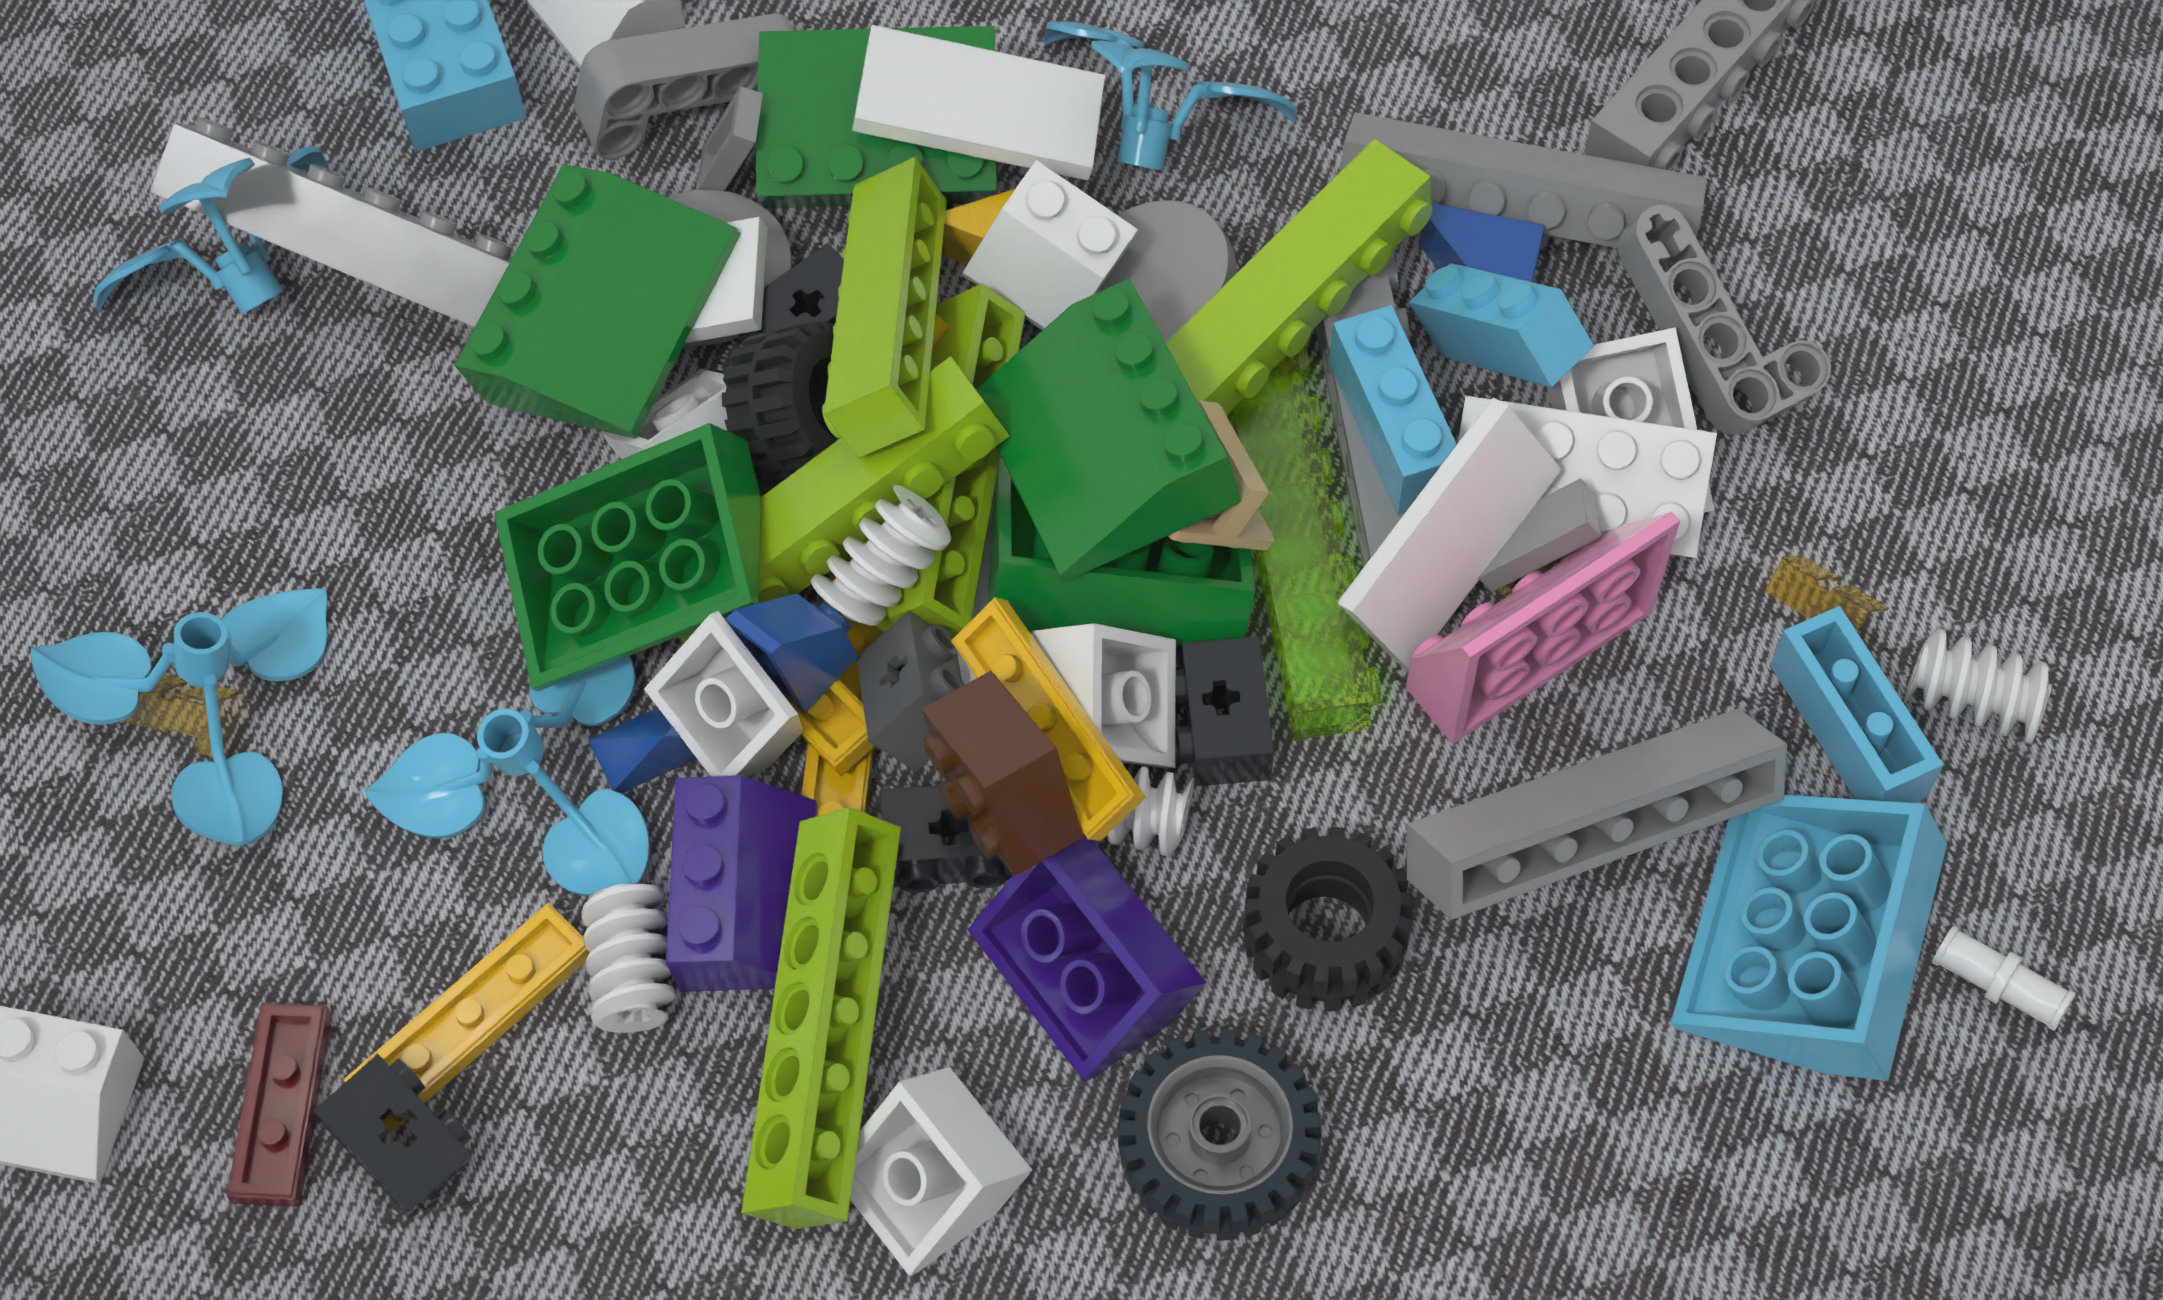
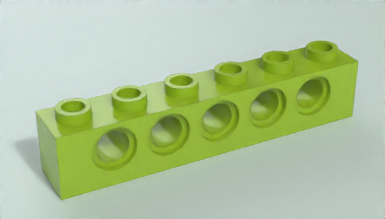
M851 807L806 819L799 823L741 1212L742 1214L794 1229L847 1222L901 832V827Z

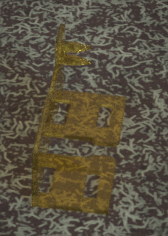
M1804 555L1782 556L1765 592L1807 618L1810 616L1815 617L1840 606L1857 633H1859L1869 612L1888 611L1889 607L1850 584L1843 585V587H1833L1831 592L1817 584V581H1838L1839 577ZM1791 563H1793V564L1797 565L1798 567H1800L1801 569L1805 570V571L1808 572L1810 575H1808V574H1806L1805 572L1801 571L1800 569L1796 568V567L1793 566ZM1842 595L1847 596L1848 598L1852 599L1861 606L1856 605L1855 603L1843 597Z
M164 675L153 691L146 693L138 692L137 710L130 718L123 722L164 732L172 730L194 736L195 752L212 756L203 687L191 686L190 689L175 695L174 700L161 698L160 694L188 684L182 678ZM216 686L218 704L239 695V691ZM191 698L204 702L203 704H200L192 701H187L184 699Z

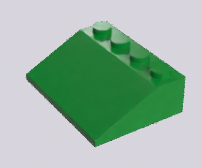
M995 26L889 28L995 51ZM871 29L759 31L757 92L763 93L756 136L757 198L765 209L851 207L855 184L913 157L918 159L946 198V204H969L999 194L998 161L852 131Z
M563 164L454 366L490 405L636 439L741 234L732 225L615 174Z
M1130 278L1071 304L976 389L1010 435L997 445L996 448L1063 583L1241 503L1228 456Z
M711 423L494 512L532 690L541 691L696 630L714 612L719 611L723 618H727L735 609L758 604L761 497L748 442Z
M1000 456L995 482L988 603L994 597L1007 600L1028 631L1094 623L1175 639L1176 646H1182V643L1245 638L1255 596L1251 549L1182 543L1166 536L1063 583Z

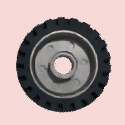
M1208 1029L1194 1031L1192 1039L1187 1042H1183L1179 1036L1166 1043V1049L1163 1053L1159 1054L1156 1050L1145 1059L1141 1072L1136 1070L1129 1081L1127 1093L1123 1095L1118 1120V1148L1122 1169L1125 1171L1127 1183L1133 1194L1137 1193L1140 1196L1141 1205L1151 1215L1157 1212L1162 1217V1223L1175 1231L1178 1226L1188 1229V1236L1203 1239L1205 1233L1216 1234L1217 1241L1232 1240L1233 1234L1243 1232L1245 1238L1258 1234L1263 1225L1269 1223L1272 1227L1284 1219L1286 1211L1290 1207L1294 1210L1302 1200L1307 1186H1310L1321 1149V1114L1318 1113L1317 1097L1313 1087L1306 1085V1074L1296 1063L1291 1066L1287 1062V1053L1276 1045L1271 1050L1263 1046V1038L1249 1033L1247 1040L1236 1038V1030L1221 1029L1220 1037H1209ZM1225 1124L1236 1132L1237 1137L1228 1144L1215 1145L1208 1142L1201 1132L1209 1125Z

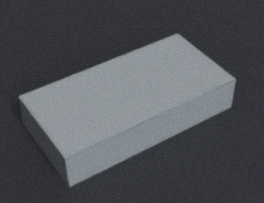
M740 86L702 148L696 190L725 191L756 143L763 93Z
M1580 478L1541 498L1478 579L1491 592H1494L1600 538L1601 534L1594 492Z

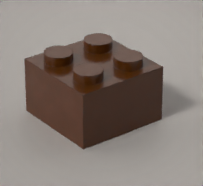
M992 671L983 674L921 709L930 736L922 741L923 746L936 770L945 777V781L938 784L939 792L949 811L956 819L966 815L971 821L969 828L972 836L986 858L991 859L997 855L1015 877L1083 838L1057 748Z

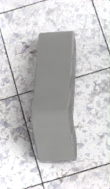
M767 14L613 39L593 47L585 55L582 62L574 100V110L596 153L600 158L616 160L634 152L641 145L645 137L649 115L732 101L740 86L757 91L759 31H794L787 16Z
M1658 204L1651 206L1642 212L1622 232L1618 240L1620 259L1659 330L1676 327L1686 379L1709 421L1716 429L1730 435L1746 433L1798 406L1827 384L1831 375V364L1828 355L1820 346L1811 341H1795L1762 357L1689 223L1680 211L1668 205ZM1656 237L1659 240L1651 244L1648 239ZM1669 262H1672L1673 266L1665 272L1663 268ZM1673 283H1680L1690 291L1693 299L1692 304H1686L1679 300L1675 295ZM1703 336L1716 340L1722 350V359L1715 358L1708 353L1704 347ZM1785 364L1796 367L1800 372L1802 386H1797L1789 380L1785 372ZM1733 389L1745 393L1750 399L1752 405L1751 413L1741 410L1736 405L1733 398Z

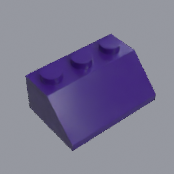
M741 775L675 779L666 964L680 992L775 989L800 821L817 817L818 804L816 800Z
M1083 834V838L1015 877L1012 876L968 928V931L1083 1081L1093 1079L1168 1027L1207 983L1093 840H1089L1085 834Z

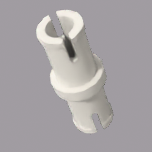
M1954 925L1944 938L1932 962L1987 991L1984 998L1997 1004L2001 999L2048 1025V1028L2053 1031L2059 1025L2076 994L2021 965L2023 958L2010 951L2006 957L1959 931V928Z

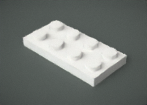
M1465 396L1458 443L1492 399ZM1501 401L1511 407L1562 469L1541 498L1581 478L1594 492L1601 536L1613 528L1673 512L1680 520L1670 554L1697 558L1717 433Z

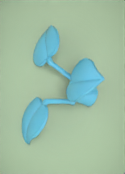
M1071 21L1047 23L1044 38L1045 46L1067 39L1095 38L1099 41H1092L1090 48L1104 56L1120 71L1123 117L1120 128L1123 129L1117 162L1163 171L1169 138L1180 139L1182 126L1193 107L1199 100L1205 98L1245 97L1278 109L1293 124L1296 121L1297 111L1295 106L1288 99L1275 92L1238 83L1197 81V84L1190 90L1172 123H1166L1169 111L1148 107L1153 65L1167 66L1189 72L1190 64L1158 50L1142 48V41L1114 30ZM1140 67L1138 103L1133 105L1132 69Z
M316 146L305 147L289 153L287 164L301 170L308 169L310 164L326 168L325 157ZM242 159L216 169L205 176L201 183H193L182 188L158 207L162 215H168L187 203L199 199L228 252L215 259L221 270H215L189 248L183 238L148 250L112 270L95 289L93 305L97 311L100 312L112 290L127 275L146 265L176 258H184L209 278L215 290L225 287L241 314L248 312L284 291L266 263L271 258L264 248L262 239L249 234L253 251L247 242L238 245L211 198H226L234 178L250 170L255 165L252 159Z
M322 588L293 590L267 595L233 608L222 619L206 612L188 614L176 624L174 628V644L166 643L163 645V655L152 672L150 657L146 649L137 640L124 634L112 632L90 633L54 645L32 647V667L42 691L59 710L75 720L88 724L103 725L121 722L130 718L138 707V692L146 693L153 691L171 664L174 663L177 674L192 686L203 687L211 752L214 762L203 761L193 763L180 772L172 786L173 810L185 827L202 837L233 846L250 845L264 837L275 824L282 806V782L274 765L262 754L243 752L226 759L216 682L225 675L228 669V661L235 667L247 662L249 669L254 675L268 681L294 680L313 671L322 660L327 645V593Z
M631 656L541 691L532 690L530 684V696L534 706L545 714L557 716L533 715L529 710H524L521 714L513 709L495 710L488 714L479 725L477 741L480 748L478 750L466 739L452 733H438L422 738L406 749L386 773L365 790L367 798L388 820L408 832L427 838H449L468 830L482 817L486 802L479 784L486 783L491 779L493 763L503 773L511 776L530 773L569 817L552 826L545 837L543 862L552 879L563 889L582 896H590L598 890L613 885L641 884L650 862L651 845L649 830L640 810L629 798L610 789H601L593 792L578 809L540 767L539 763L543 757L544 743L539 733L534 729L563 728L568 725L571 717L584 726H600L621 714L631 701L636 687V673Z

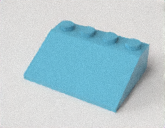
M1784 795L1783 800L1728 819L1671 1020L1673 1027L1676 1030L1819 1073L1888 1081L1947 847V842L1926 804Z

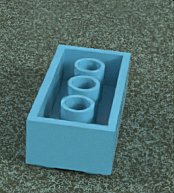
M364 0L415 152L527 118L516 77L488 0Z

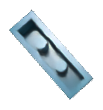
M1450 263L1448 266L1442 267L1431 274L1425 282V287L1409 301V304L1442 357L1551 388L1594 347L1562 290L1546 285Z
M1390 305L1334 322L1329 364L1397 515H1400L1408 510L1456 447L1457 443L1393 306Z
M1840 606L1784 630L1770 666L1854 799L1917 803L1927 798L1943 767V763Z

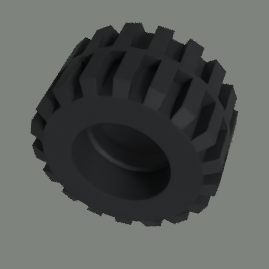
M812 321L750 336L742 341V347L735 348L731 354L732 367L725 368L723 381L726 384V392L722 393V407H725L728 419L724 420L727 431L747 440L755 475L762 474L763 481L770 485H778L840 439L830 432L822 412V407L826 400L829 377L828 364L831 362L834 339V325L831 322Z
M1331 826L1329 836H1318L1316 827L1303 829L1301 841L1297 843L1289 835L1276 843L1275 856L1266 851L1258 860L1256 875H1250L1246 889L1243 931H1245L1244 948L1247 957H1254V973L1260 981L1271 976L1272 993L1283 1000L1288 992L1297 995L1296 1006L1310 1010L1312 1000L1324 1002V1012L1339 1011L1340 1000L1344 999L1349 1000L1352 1008L1365 1004L1369 989L1377 995L1381 994L1389 986L1391 974L1397 975L1403 965L1413 922V893H1407L1409 881L1407 880L1404 868L1392 870L1395 856L1385 846L1378 852H1374L1371 849L1372 838L1359 832L1355 840L1344 838L1345 828ZM1317 897H1330L1351 905L1361 915L1366 926L1351 938L1336 942H1326L1309 937L1300 931L1292 922L1289 914L1296 906L1306 900Z

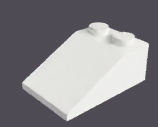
M1676 327L1595 344L1552 388L1547 386L1551 408L1697 430ZM1709 485L1704 512L1715 510Z

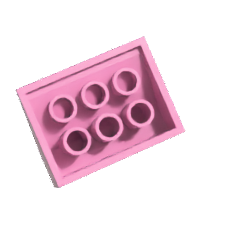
M1668 512L1613 528L1600 538L1563 556L1559 564L1545 573H1542L1541 570L1529 573L1515 585L1511 595L1494 606L1490 602L1481 604L1466 616L1461 627L1444 638L1440 635L1432 636L1420 644L1410 658L1406 689L1452 744L1456 743L1652 614L1680 520L1673 512Z

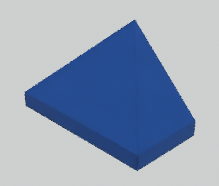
M659 708L588 739L611 789L621 794L697 759Z

